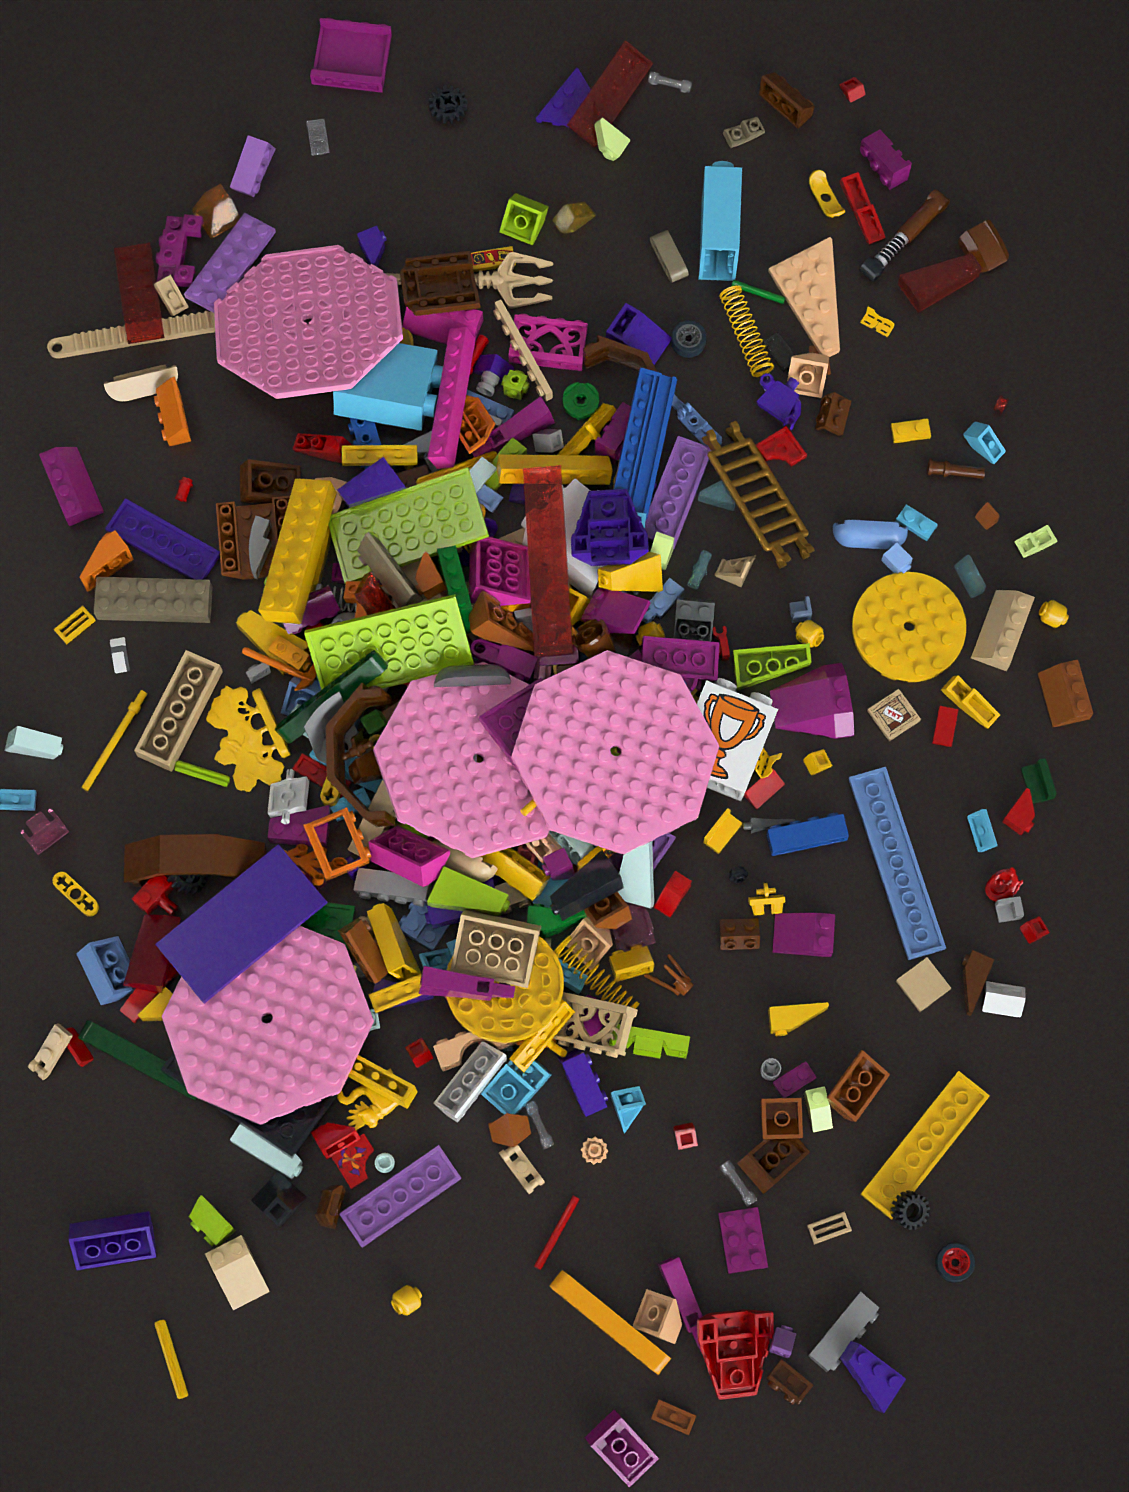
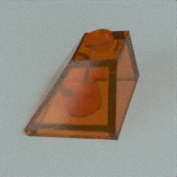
M221 183L205 192L192 209L194 215L203 217L204 223L202 227L210 239L233 227L240 219L231 198Z

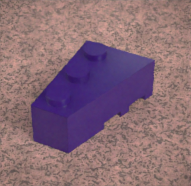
M382 457L337 489L348 508L406 489V487L385 458Z
M574 1049L568 1052L565 1057H557L564 1068L566 1078L570 1082L583 1114L587 1117L606 1108L608 1098L604 1089L600 1091L598 1086L600 1079L596 1071L592 1072L590 1065L593 1063L589 1054H584L582 1050Z
M850 1341L840 1359L860 1385L862 1392L868 1397L873 1408L885 1413L906 1378L861 1344Z

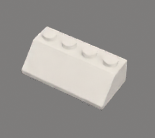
M482 1041L438 1096L434 1104L448 1117L458 1122L498 1070L501 1069L507 1060L506 1055Z

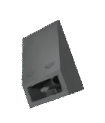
M677 596L673 638L711 642L715 599Z

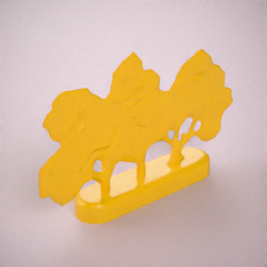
M225 686V688L221 689V695L214 698L211 710L206 718L207 722L215 728L228 731V736L221 739L219 745L221 749L217 751L214 759L223 765L232 763L236 765L232 777L235 787L240 791L250 792L258 779L269 786L272 783L281 781L280 775L283 773L284 765L273 759L272 752L274 749H277L282 758L290 756L291 753L286 741L275 731L277 721L261 688L252 692L256 702V707L254 708L246 704L248 698L246 688L232 689L229 686ZM243 701L244 705H239V702ZM238 708H246V712L249 711V713L241 714L238 712ZM260 713L266 726L256 730L251 725V718L254 714ZM269 731L274 742L273 745L262 744L263 732ZM268 752V756L264 758L263 754Z

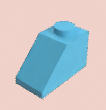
M974 422L963 434L970 446L992 464H995L1006 452L990 425Z

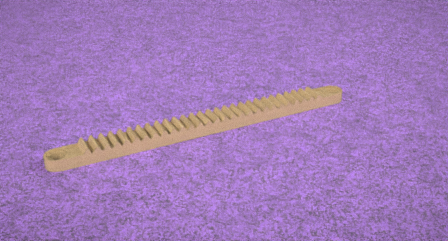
M205 311L204 313L198 312L197 314L190 313L188 316L184 314L182 317L175 316V318L155 319L152 322L146 321V323L125 324L123 327L117 326L116 328L96 329L93 332L88 331L87 333H74L70 336L51 339L47 344V349L53 358H65L215 332V316L213 312ZM60 344L62 349L59 352H54L52 350L54 345Z

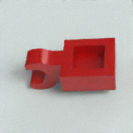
M723 626V632L718 634L716 628L713 627L712 635L720 642L719 655H721V661H727L730 657L726 637L727 628Z

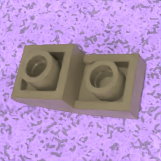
M757 116L743 120L738 126L725 129L723 135L729 147L733 148L759 137L765 133V130Z

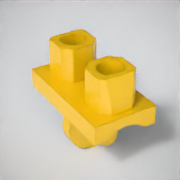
M763 883V889H756V895L764 894V896L748 897V902L754 915L764 914V904H771V913L778 914L782 913L785 896L783 894L769 896V894L776 893V888H768V883Z

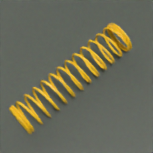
M731 286L723 290L719 297L721 302L725 304L724 309L727 310V316L730 317L729 321L733 323L732 328L735 329L734 334L738 336L737 340L740 342V347L743 348L742 353L746 354L745 359L748 361L747 365L751 367L750 372L752 376L759 377L772 371L774 365L769 363L771 358H764L768 355V352H761L766 346L759 345L763 342V339H756L760 336V333H753L758 327L752 326L755 320H749L752 314H746L750 308L745 307L747 305L746 301H742L745 296L739 295L742 292L741 287ZM737 291L735 294L727 296L728 294ZM743 296L742 299L729 303L731 300ZM745 303L743 306L739 308L732 309L734 306L738 304ZM734 304L729 309H726V305ZM748 309L746 312L740 315L733 316L741 310ZM737 310L731 316L728 314L729 311ZM751 315L749 318L743 321L736 322L744 316ZM732 317H739L734 322L731 321ZM753 321L752 324L743 328H739L743 324ZM742 323L737 328L733 327L734 324ZM751 328H756V329L753 330L752 332H749V333H746V334H742L743 332H745V331H747V330H749V329H751ZM745 329L740 334L736 333V330ZM759 334L755 338L744 341L746 338L752 335ZM748 335L742 341L739 340V336ZM761 340L758 344L747 347L751 343ZM742 342H749L746 346H741ZM763 347V348H762L761 350H759V351L750 353L751 351H753V350L756 349V348ZM753 348L747 353L744 352V349ZM766 353L764 356L760 358L753 359L754 357L760 354ZM756 354V355H754L753 357H751L750 359H747V358H746L747 355ZM769 359L767 362L763 364L756 365L757 363L763 360ZM759 360V361H757L756 363H754L752 366L749 365V362H750V361ZM771 366L764 371L755 372L762 367Z
M569 935L557 946L554 953L558 958L566 954L562 963H566L573 958L568 965V969L579 963L573 974H576V970L588 956V953L570 966L583 948H580L565 961L577 945V942L560 955L572 939L571 935ZM594 958L579 969L581 971L585 968L580 974L579 979H583L581 976L594 961ZM597 964L589 972L585 974L588 975L591 972V974L585 980L584 985L589 984L596 978V980L591 985L590 990L595 989L597 986L601 984V986L596 991L595 995H599L607 989V991L602 996L601 1000L604 1001L612 995V997L608 1001L610 1002L616 995V993L620 990L622 985L618 986L615 990H613L609 995L605 997L607 992L615 984L616 980H614L602 991L599 992V990L606 983L611 974L606 976L602 981H600L596 986H594V984L605 971V969H603L595 977L588 981L591 975L599 967L600 964ZM624 991L615 1000H613L612 1003L618 1000V1002L616 1003L618 1004L626 995L627 991ZM630 996L621 1005L625 1004L627 1006L633 996ZM636 1001L630 1007L636 1009L640 1003Z

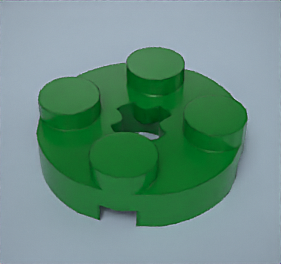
M573 383L564 391L562 399L563 408L567 414L577 420L588 418L599 407L598 391L589 383ZM578 397L581 398V399H582L583 397L585 398L583 404H581V403L578 404V403H577V402H578V400H577Z

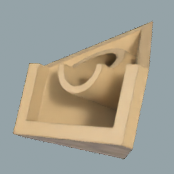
M756 555L727 561L722 559L715 576L742 587Z

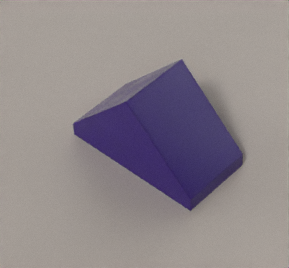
M497 354L480 355L473 373L482 375L483 371H489L496 374L500 378L499 382H502L504 375H508L510 370H514V367Z

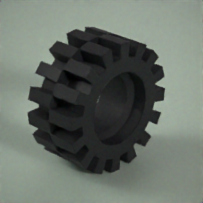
M908 1190L906 1193L901 1192V1196L897 1195L895 1197L897 1202L894 1200L892 1202L895 1207H891V1211L894 1212L891 1216L895 1218L894 1221L909 1230L918 1229L917 1226H923L922 1221L927 1222L925 1216L929 1217L930 1213L927 1210H930V1206L927 1205L929 1202L924 1196ZM914 1203V1212L911 1216L907 1217V1208Z

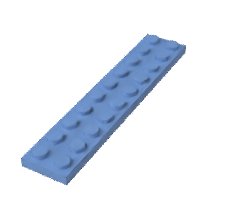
M886 767L849 777L848 780L908 960L945 950L946 946Z

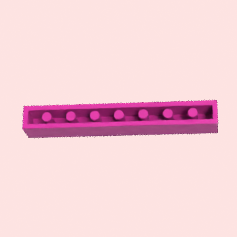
M467 327L451 328L449 330L428 452V459L437 469L453 468L455 464L476 339Z

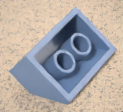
M119 936L90 942L76 953L100 1005L116 1002L132 994L136 989L123 985L130 959Z

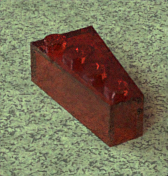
M970 253L901 274L898 285L919 313L978 278L982 267L973 254Z

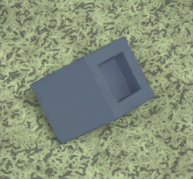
M805 596L804 601L789 603L792 623L811 620L812 608L809 596Z

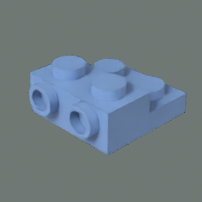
M411 902L408 908L411 910L408 916L404 915L399 922L401 930L407 937L434 951L450 925L433 929L431 924L427 925L424 914L428 913V904L421 907Z

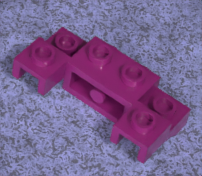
M184 214V217L167 216L163 235L159 237L160 252L156 254V263L159 264L157 282L171 275L177 287H190L193 283V275L196 273L195 267L184 265V258L188 240L187 236L201 238V225L204 223L202 216Z

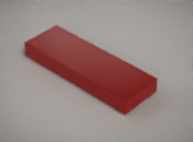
M302 753L292 769L303 777L307 776L308 780L323 788L327 777V767ZM345 779L347 786L350 787L351 781Z

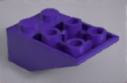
M625 303L606 331V338L647 352L654 365L672 339L645 314Z

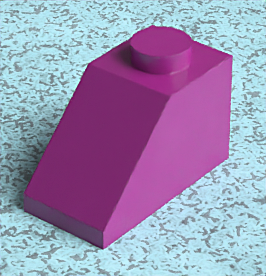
M564 848L543 857L544 865H541L546 876L550 875L553 881L570 879L575 874L573 865Z

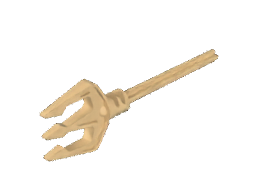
M510 252L499 266L498 271H494L492 275L489 274V271H487L486 275L483 274V271L474 274L476 286L479 289H483L484 286H487V289H489L490 286H493L494 289L498 290L507 307L511 309L552 299V296L537 293L534 298H514L512 294L514 287L529 284L540 286L553 282L552 279L542 276L533 278L515 274L512 272L515 263H535L539 269L553 266V262ZM385 273L388 276L392 275L397 278L398 285H401L400 274Z

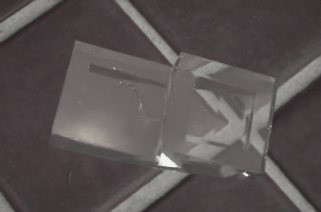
M325 120L306 121L312 156L330 153Z

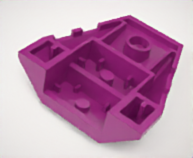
M842 663L823 665L769 692L770 698L773 701L772 707L778 709L774 718L776 729L811 733V735L828 736L833 739L854 736L853 709L847 675Z

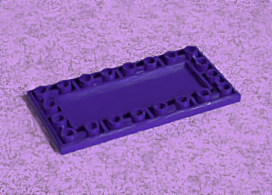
M278 844L155 945L205 1004L328 902Z

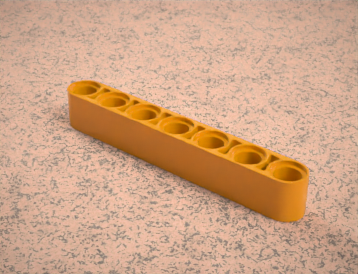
M563 1270L560 1271L549 1285L556 1293L657 1375L660 1374L671 1358Z

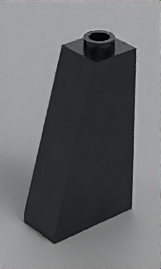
M603 850L597 853L550 896L552 905H550L551 911L555 916L558 915L562 921L624 888L620 874Z

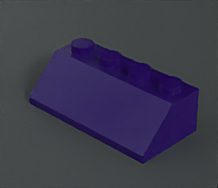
M149 1211L69 1224V1243L76 1270L156 1258L153 1224Z

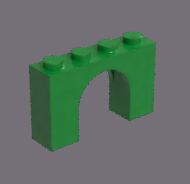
M456 545L438 548L437 569L445 582L447 595H456L466 634L472 633L469 622L472 605Z

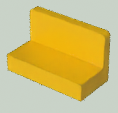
M728 808L704 837L703 843L718 854L742 826V822L731 815V810Z

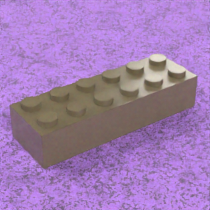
M96 577L94 615L97 620L210 623L213 587L210 580Z

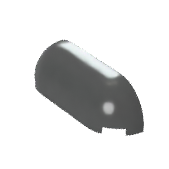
M494 664L448 666L437 674L434 681V687L511 684L508 672L501 666Z

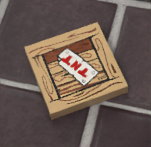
M899 689L867 710L889 741L921 721V718Z

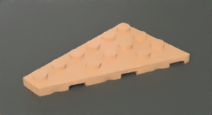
M831 237L770 267L768 272L783 296L786 297L787 303L819 354L831 357L839 353L840 344L833 244Z

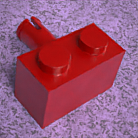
M165 875L150 878L132 898L133 902L147 915H151L158 906L162 907L170 916L175 914L171 908L176 912L179 909V906L167 897L174 888L171 887L173 882H168V878Z

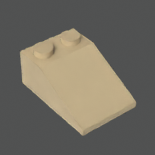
M242 1235L205 1253L233 1310L270 1292Z

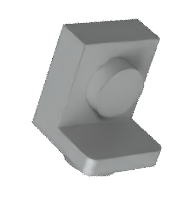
M261 662L259 665H252L246 674L252 684L270 674L271 670L269 665Z

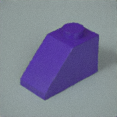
M376 225L357 233V239L368 264L378 267L385 250L384 242L387 240L384 232L379 231Z

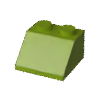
M515 193L508 201L499 232L533 245L544 224L549 206Z

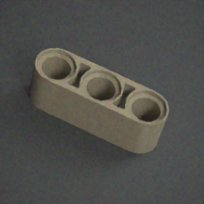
M666 230L651 236V245L669 281L673 283L689 275L687 267L669 231Z

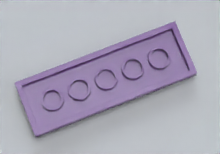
M244 213L184 293L185 298L214 313V302L218 298L223 300L228 294L226 291L234 283L240 282L244 274L276 233L275 228Z
M680 436L677 437L649 508L648 518L645 521V529L648 533L649 541L653 542L656 532L674 538L673 549H675L709 461L707 453L711 451L709 446Z
M438 1145L341 1212L340 1216L363 1248L458 1182L461 1177Z

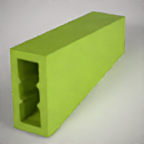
M445 866L427 900L428 906L457 911L469 910L494 916H501L503 911L507 912L511 902L508 901V894Z

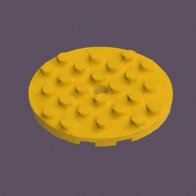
M900 572L877 580L862 594L854 611L852 634L859 654L871 668L873 667L881 675L893 680L920 682L943 673L959 656L966 637V618L958 598L945 584L925 574L916 572H905L903 574ZM906 622L912 623L914 630L907 631L904 628V624Z
M539 936L528 988L515 986L514 998L492 997L491 1001L447 996L446 998L455 1018L472 1034L492 1042H516L533 1036L543 1029L554 1017L563 996V970L557 955L549 944ZM453 956L448 963L447 971L451 969Z

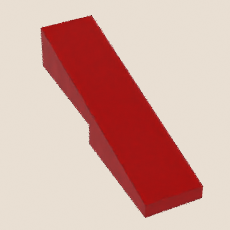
M859 172L841 178L839 183L868 245L886 239L874 205H871Z

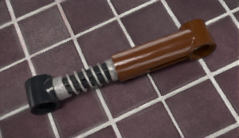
M934 189L925 202L896 231L895 238H892L888 245H885V248H882V251L878 252L874 257L867 258L859 271L872 282H875L884 272V267L888 264L887 261H891V257H894V254H897L901 247L910 244L938 214H941L949 205L950 199L939 190Z

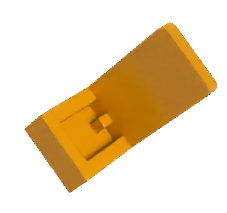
M279 635L268 648L271 654L303 673L308 672L312 665L310 654Z

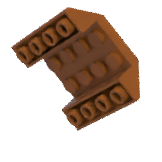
M290 496L272 497V503L237 507L235 501L216 503L222 576L243 580L254 578L249 559V538L255 516L270 520L272 526L267 537L271 542V549L258 578L268 576Z

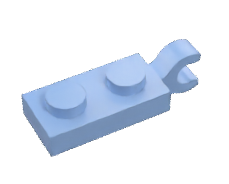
M669 578L663 585V591L657 592L650 600L651 604L642 621L647 624L655 616L661 619L676 602L677 596H681L684 592V588Z

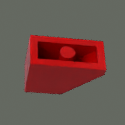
M1026 788L1002 822L1019 835H1022L1024 831L1028 833L1035 824L1032 822L1035 813L1030 789Z
M675 871L663 889L654 908L671 918L691 887L692 881Z
M334 1123L321 1125L311 1132L326 1160L361 1139L354 1127Z

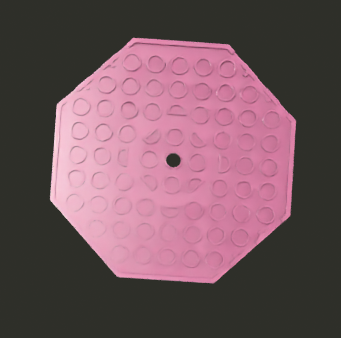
M339 245L266 254L261 259L262 262L256 267L253 266L244 274V278L239 283H234L226 291L228 294L223 300L218 298L214 302L218 364L276 399L352 389L403 339L397 278L392 275H386L380 268L373 264L365 263L362 258L344 251V248ZM306 319H312L309 324L304 322Z
M607 650L534 685L511 759L517 766L520 776L529 789L539 812L543 815L549 830L625 855L633 849L643 846L698 818L719 744L680 674ZM617 746L621 754L614 756L611 754L610 749Z
M481 662L474 665H485L487 663ZM437 674L411 681L373 749L397 821L403 824L406 823L416 828L415 830L429 837L432 836L453 849L456 848L466 853L465 855L470 858L546 838L550 830L537 806L526 816L520 812L533 797L519 772L479 721L480 715L524 689L529 684L509 675L511 679V684L434 687ZM475 754L484 758L483 762H475L473 756Z
M302 926L296 928L205 1004L181 976L162 1015L187 1092L194 1097L260 1125L275 1117L291 1113L300 1107L319 1102L328 1096L339 1094L374 1022L346 945ZM266 1014H271L273 1019L270 1023H263L262 1017Z

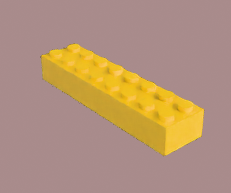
M295 479L258 609L267 622L302 623L337 491L330 480Z

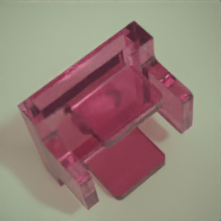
M52 808L48 809V811L54 818L53 821L49 822L40 811L26 822L33 832V836L29 838L23 829L19 831L37 855L69 832Z
M636 904L630 905L629 909L632 920L617 929H611L617 951L623 950L625 952L631 950V947L636 945H642L643 947L656 942L653 926L646 907H636Z

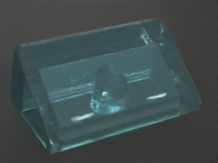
M967 555L955 565V569L969 596L974 598L984 593L986 585L971 556Z

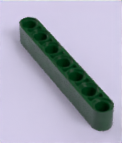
M376 650L371 651L279 722L275 727V731L287 744L292 743L306 732L304 726L323 702L340 692L343 702H345L361 683L369 684L382 674L389 664Z
M89 1020L86 1021L78 1035L79 1039L196 1101L197 1097L190 1095L184 1086L161 1072V1068L166 1061Z

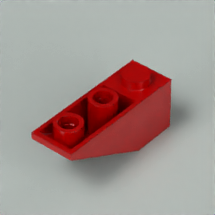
M298 433L292 450L324 460L342 463V446H352V444L343 436Z

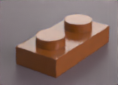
M658 1400L651 1419L689 1435L696 1415Z

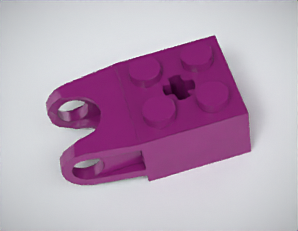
M476 639L470 645L472 655L479 659L474 661V664L485 662L501 666L509 675L525 683L530 679L538 657L504 644L500 646L483 639ZM476 644H482V645L484 646V648L477 647V646H474V645H476Z

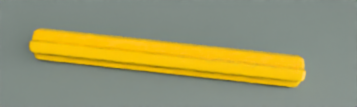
M491 451L455 464L453 468H444L419 477L416 484L418 485L467 467L471 470L481 457L492 463L497 453Z

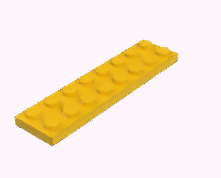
M958 1071L860 1195L892 1220L891 1214L894 1212L891 1211V1207H895L892 1204L893 1200L897 1202L895 1197L897 1195L901 1196V1192L906 1193L908 1190L915 1192L990 1095Z

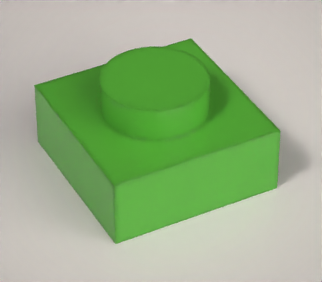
M376 709L360 718L369 736L386 727L385 722Z

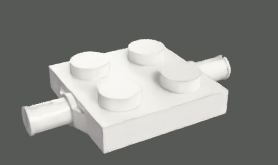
M293 769L287 770L286 779L272 783L270 786L268 815L270 818L282 816L281 822L283 824H286V822L289 824L290 814L306 811L309 780L307 776L294 778L295 771Z

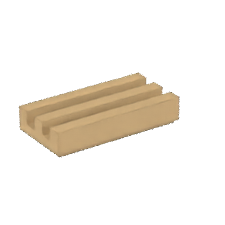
M845 1211L807 1225L814 1245L852 1231ZM841 1217L844 1220L817 1231L813 1230L814 1227ZM843 1225L846 1226L845 1229L820 1237L818 1239L816 1238V1235L827 1232L829 1230L838 1228Z

